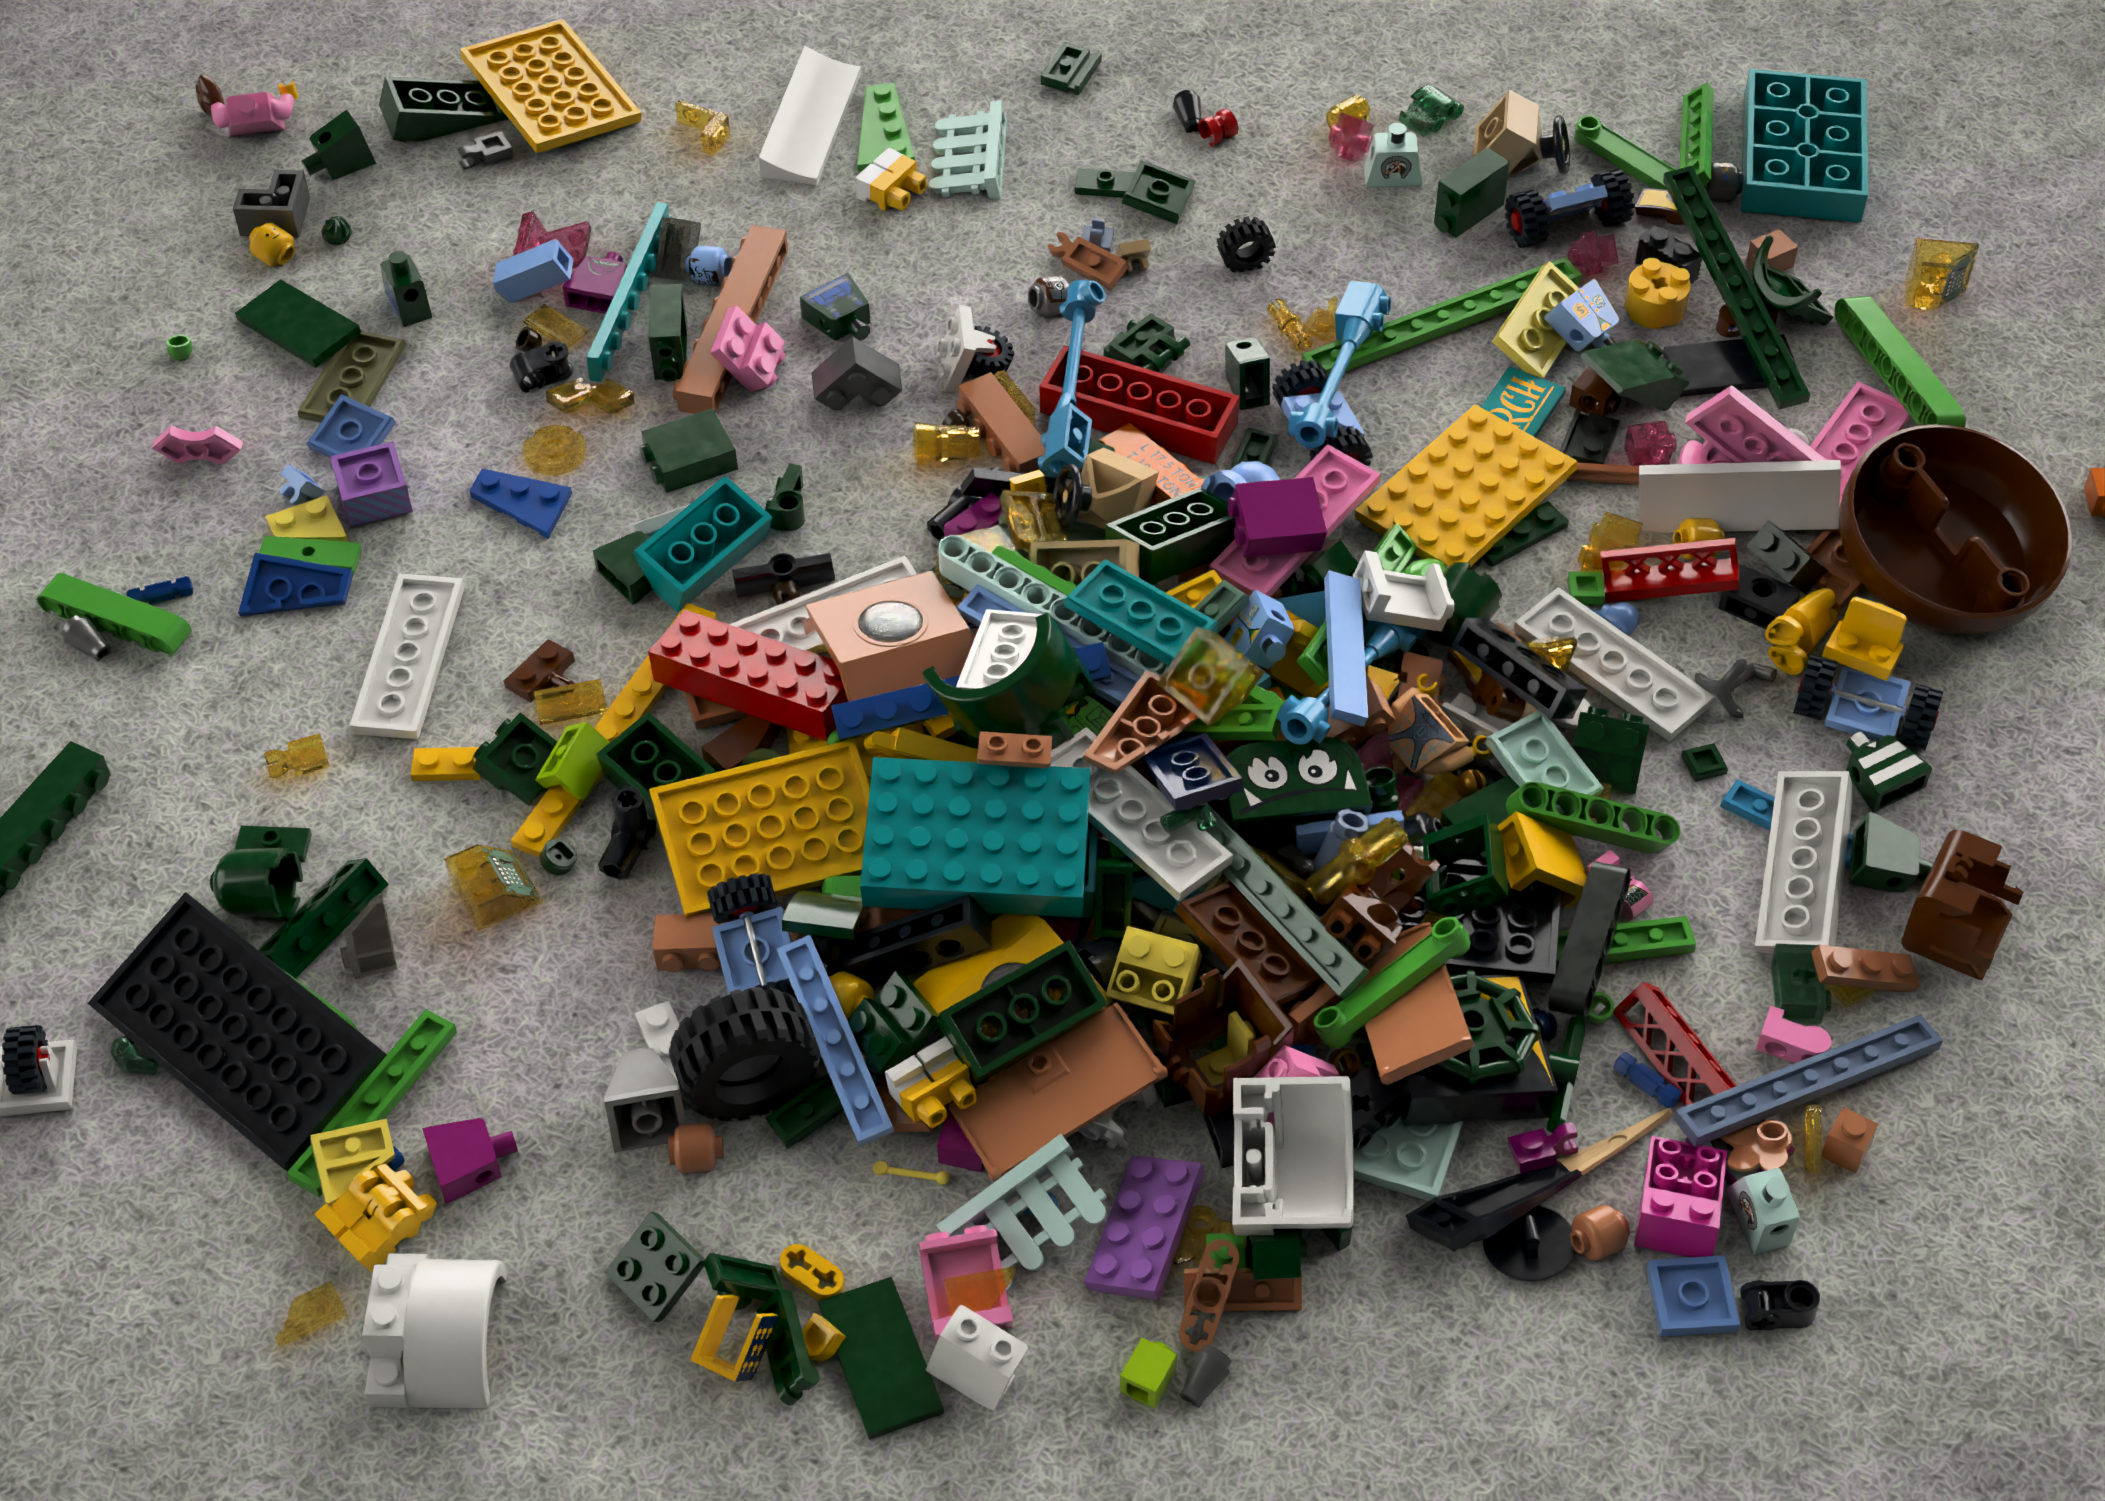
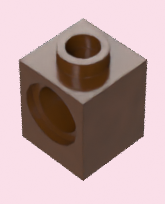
M1588 367L1572 385L1569 406L1579 409L1586 414L1590 412L1606 417L1608 413L1614 414L1617 411L1622 398L1598 373Z

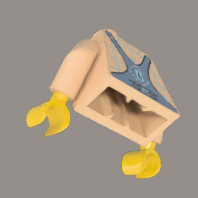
M1428 674L1419 675L1417 687H1411L1391 705V711L1396 721L1387 726L1388 731L1384 735V740L1394 752L1383 765L1394 770L1396 777H1399L1407 768L1413 773H1427L1431 776L1451 772L1472 762L1474 756L1477 759L1484 760L1492 753L1490 749L1480 751L1476 746L1486 741L1487 737L1484 735L1477 736L1471 747L1465 746L1470 741L1432 699L1438 693V682H1435L1431 687H1423L1429 680Z

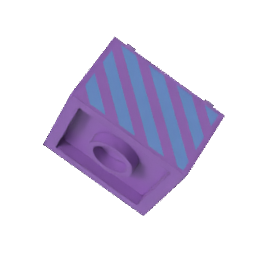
M394 441L330 456L349 527L413 512Z

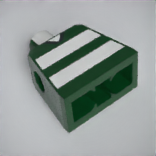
M1858 732L1847 741L1846 746L1851 750L1852 754L1846 771H1849L1852 782L1873 813L1926 787L1932 767L1894 736L1886 735L1871 742L1863 732Z

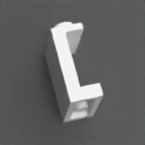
M1364 551L1353 577L1360 579L1361 601L1366 620L1441 632L1447 619H1450L1453 615L1454 601L1451 599L1446 578L1443 576L1440 565L1432 563L1425 576L1386 571L1382 568L1377 552Z
M960 1305L940 1334L925 1371L976 1403L994 1411L1015 1377L1013 1373L1026 1353L1028 1346L964 1305Z

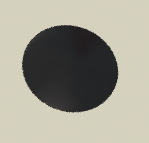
M1536 1206L1488 1239L1483 1240L1484 1252L1489 1262L1506 1276L1522 1281H1541L1552 1278L1564 1271L1575 1255V1250L1570 1242V1224L1557 1212L1542 1206Z

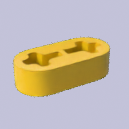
M793 1244L782 1251L779 1260L782 1275L816 1300L820 1301L844 1292L845 1281L842 1271L809 1247L802 1244ZM803 1257L804 1265L808 1271L799 1265L792 1269L790 1260L798 1261ZM816 1275L824 1281L830 1280L831 1277L834 1278L835 1287L826 1286L821 1289L820 1280Z

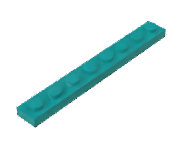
M656 202L587 354L590 381L602 382L606 371L611 370L613 355L616 350L621 348L622 335L630 327L633 310L637 311L639 307L641 292L647 289L649 274L656 269L657 256L664 251L666 234L672 233L673 217L669 216L667 203Z

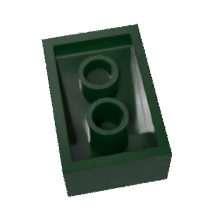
M1633 339L1583 351L1580 355L1619 395L1662 411L1668 410L1690 383L1682 375L1684 372L1683 368L1670 359L1667 361L1661 355L1664 351L1652 341H1648L1646 344Z

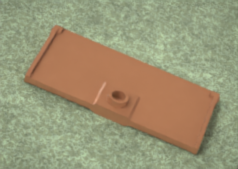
M1430 922L1421 923L1400 932L1396 938V943L1372 968L1367 963L1363 964L1370 973L1354 991L1431 933L1432 926ZM1445 963L1364 1024L1379 1070L1380 1080L1386 1085L1466 1052L1475 1046Z
M1116 1002L1111 1007L1055 1041L1045 1044L1017 1061L1014 1066L975 1089L977 1101L966 1109H959L955 1102L947 1105V1107L988 1172L989 1179L995 1182L1059 1134H1062L1064 1138L1069 1137L1153 1084L1161 1081L1168 1076L1167 1068L1153 1054L1123 1009Z

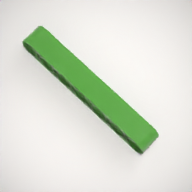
M1870 296L1838 299L1834 308L1837 323L1919 426L1938 424L1965 428L1966 417L1963 409L1874 299Z

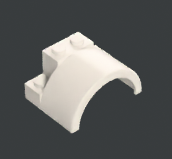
M1349 1077L1233 1078L1234 1187L1232 1225L1235 1236L1274 1235V1229L1351 1228L1354 1214V1163ZM1274 1112L1275 1132L1272 1123L1266 1122L1268 1114Z
M388 1253L386 1265H374L362 1337L370 1356L364 1393L369 1407H488L490 1392L486 1362L487 1327L495 1283L497 1279L500 1282H506L507 1268L502 1261L428 1259L427 1254Z

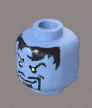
M698 246L694 248L691 255L686 259V272L690 274L692 281L696 284L720 286L722 285L723 278L728 276L731 271L732 258L722 247Z

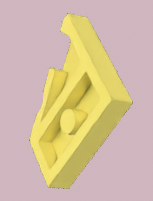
M327 495L265 516L273 536L348 542L347 535Z
M387 1119L313 1134L310 1137L324 1202L329 1207L349 1189L351 1182L358 1175L369 1170L376 1171L377 1166L388 1164L395 1157Z

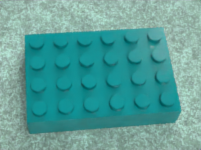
M1749 68L1743 109L1742 172L1744 175V185L1741 192V211L1862 222L1868 198L1867 79Z
M873 757L860 883L862 906L926 910L970 894L986 913L1082 918L1091 768L1050 766L1046 769L985 765L978 762Z

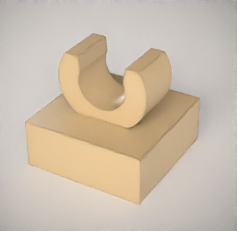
M1149 238L1119 244L1115 253L1116 256L1127 261L1129 268L1126 272L1128 274L1133 271L1132 262H1139L1142 270H1147L1149 265L1147 258L1151 251Z

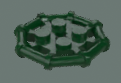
M1466 969L1463 974L1450 976L1454 989H1463L1455 992L1465 1020H1470L1472 1024H1479L1477 1028L1468 1026L1475 1046L1434 1066L1467 1080V1084L1476 1085L1479 1080L1507 1074L1514 1076L1521 1074L1525 1070V1062L1535 1042L1541 1038V1028L1534 1024L1520 999L1521 993L1516 988L1508 989L1475 975L1474 970ZM1481 993L1488 995L1490 1000L1481 998ZM1506 1010L1511 1011L1515 1021H1511ZM1509 1036L1519 1038L1515 1049L1506 1044ZM1496 1055L1500 1059L1499 1061L1479 1065L1480 1058Z

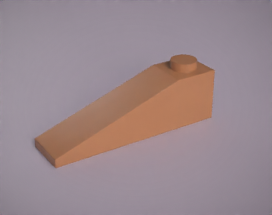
M1146 669L1085 752L1083 760L1115 775L1191 726L1207 705L1209 698Z

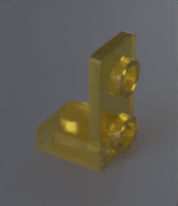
M678 100L675 103L677 123L701 130L700 141L702 142L703 153L714 156L730 137L728 115L683 100Z

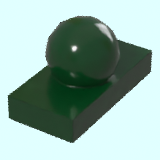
M709 1253L703 1262L712 1289L717 1291V1295H735L739 1297L735 1310H743L752 1302L753 1298L767 1301L779 1289L784 1290L775 1266L715 1253Z

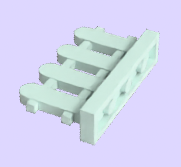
M1002 100L990 101V111L985 114V111H978L977 115L961 117L951 114L948 118L938 120L935 123L936 132L940 135H947V137L939 138L933 143L934 151L945 156L935 158L931 162L932 170L937 174H943V176L930 180L929 186L931 191L936 194H942L943 198H947L953 193L972 192V195L980 194V190H987L989 199H1001L1007 119Z
M1059 1134L936 1226L940 1232H948L949 1237L964 1234V1229L976 1226L988 1217L990 1222L986 1224L987 1230L996 1229L1013 1252L1001 1261L1006 1292H1008L1013 1286V1279L1008 1271L1019 1262L1028 1271L1039 1270L1044 1264V1255L1039 1248L1050 1239L1060 1248H1068L1073 1245L1076 1238L1075 1232L1070 1226L1073 1222L1083 1216L1091 1225L1103 1223L1106 1219L1107 1211L1102 1201L1107 1196L1101 1188L1094 1193L1079 1172L1084 1167L1083 1163L1078 1157L1073 1161L1070 1160L1069 1157L1074 1154V1151L1063 1135ZM1048 1172H1051L1052 1176L1040 1184L1038 1180ZM1058 1185L1063 1188L1076 1206L1065 1215H1062L1047 1194ZM1019 1194L1021 1199L1009 1207L1007 1202ZM1028 1207L1045 1229L1034 1238H1031L1016 1217Z

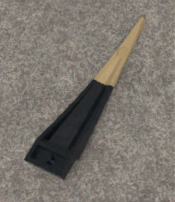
M1666 1108L1602 1141L1581 1149L1578 1153L1557 1159V1165L1522 1174L1519 1173L1494 1182L1435 1197L1406 1215L1409 1227L1452 1251L1465 1248L1470 1243L1488 1239L1672 1117L1671 1108Z

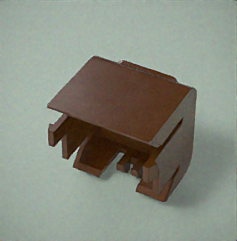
M1952 830L1947 834L1914 902L1901 940L1904 949L1977 980H1983L2012 917V913L1999 898L2019 905L2024 893L2017 886L2013 888L2005 885L2011 866L1997 860L2002 849L2001 845L1963 830Z
M1241 957L1222 977L1220 1002L1217 1003L1220 972L1216 968L1200 977L1202 980L1201 988L1174 1001L1172 1026H1170L1168 1021H1153L1152 1043L1165 1060L1166 1064L1164 1067L1167 1068V1073L1173 1075L1172 1080L1176 1085L1184 1086L1207 1117H1213L1233 1107V1078H1253L1284 1045L1292 1048L1294 1025ZM1236 1011L1243 1021L1247 1020L1250 1022L1256 1033V1041L1252 1044V1054L1224 1068L1223 1085L1215 1088L1188 1052L1228 1032V1016Z

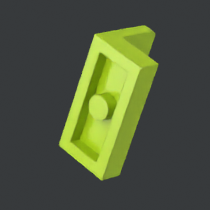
M587 721L567 726L535 780L544 788L562 785L578 800L585 799L602 771L596 754L610 742Z

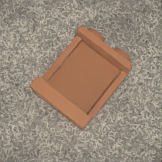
M980 731L977 762L985 765L1047 769L1051 766L1052 736Z

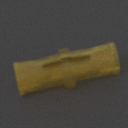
M1275 299L1280 307L1279 309L1273 301L1270 302L1267 311L1277 322L1280 333L1282 335L1286 334L1297 352L1305 350L1301 342L1307 348H1310L1313 344V339L1302 327L1300 317L1291 312L1283 299Z

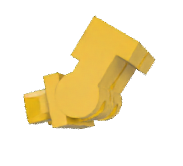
M387 1164L377 1166L376 1171L369 1170L358 1175L341 1197L330 1207L324 1204L314 1215L357 1261L372 1273L374 1265H382L387 1260L388 1253L396 1251L394 1247L401 1240L418 1234L421 1223L433 1216L437 1203L429 1193L417 1196L413 1192L414 1179L406 1170L394 1173Z

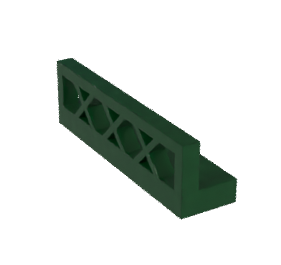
M367 858L348 860L258 950L296 979L389 884Z

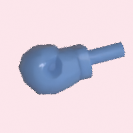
M1626 602L1612 605L1604 604L1601 611L1591 609L1626 635H1630L1639 624V612L1634 606Z

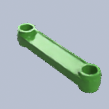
M1584 115L1576 123L1574 137L1579 144L1586 146L1653 189L1667 190L1663 183V175L1676 169L1601 124L1600 119L1593 115Z
M1445 917L1437 921L1432 927L1431 933L1335 1006L1326 1007L1319 1011L1314 1018V1025L1323 1043L1335 1049L1346 1045L1353 1037V1033L1449 959L1465 954L1469 950L1471 942L1463 924L1455 917Z

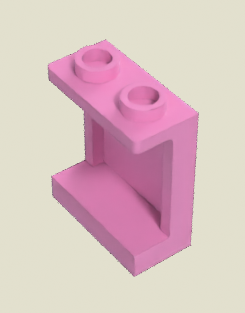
M986 1225L972 1226L964 1229V1234L949 1237L948 1232H938L927 1235L925 1237L926 1241L919 1243V1254L935 1341H938L940 1334L960 1305H964L1001 1329L1012 1327L1013 1316L1011 1305H1009L996 1229L987 1230Z

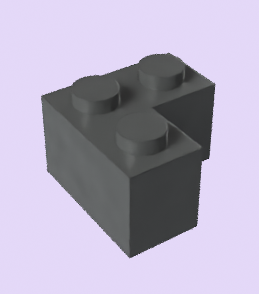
M274 170L268 190H238L233 212L240 236H250L255 227L272 222L293 237L299 238L311 198L304 170Z
M851 337L811 372L814 399L832 410H841L857 395L877 406H885L902 392L899 364L855 337Z

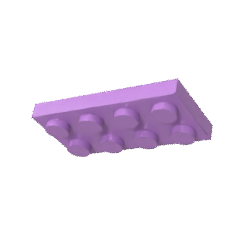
M1132 1155L1084 1280L1087 1289L1108 1294L1160 1299L1205 1174L1202 1163Z

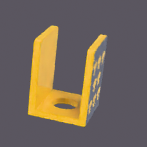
M717 1295L690 1361L735 1382L752 1380L779 1316L774 1313L756 1315L737 1363L734 1365L717 1357L716 1354L735 1311L739 1297L735 1295Z

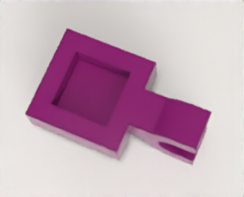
M1568 1122L1558 1126L1552 1135L1547 1136L1544 1128L1508 1137V1146L1520 1174L1557 1165V1155L1578 1153V1146L1574 1138L1578 1137V1132L1573 1122Z

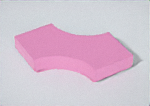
M171 425L154 440L152 449L176 463L202 459L217 464H224L241 450L243 441L218 426L206 431L191 432Z

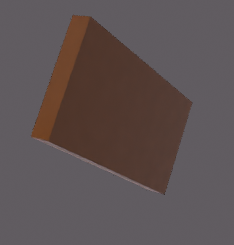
M1231 881L1178 903L1175 910L1176 914L1230 969L1241 957L1279 1007L1316 990L1324 982L1320 975Z

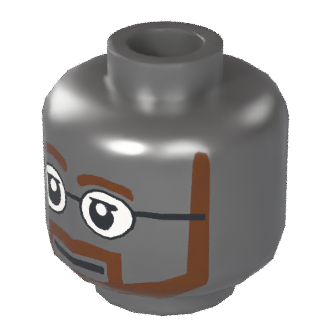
M1062 276L1040 277L1036 279L1028 290L1030 308L1042 317L1062 315L1060 305L1066 301L1069 282Z

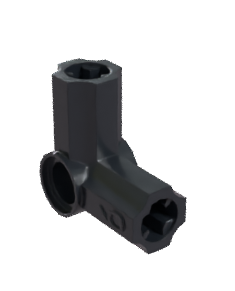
M630 786L616 791L611 799L615 816L611 840L598 863L601 872L619 880L628 878L642 849H648L646 844L649 838L654 837L656 833L655 820L647 818L644 798L640 795L639 789Z

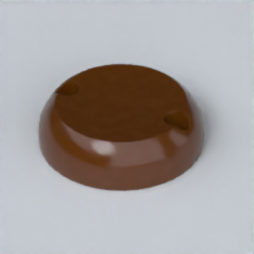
M1938 424L1920 425L1902 429L1881 439L1864 454L1853 469L1842 494L1839 507V527L1845 554L1855 575L1865 589L1879 603L1906 615L1907 622L1935 632L1955 635L1985 634L2006 629L2022 622L2034 614L2052 596L2064 578L2070 563L2072 531L2069 517L2060 496L2048 478L2033 462L2016 449L1992 436L1968 428Z

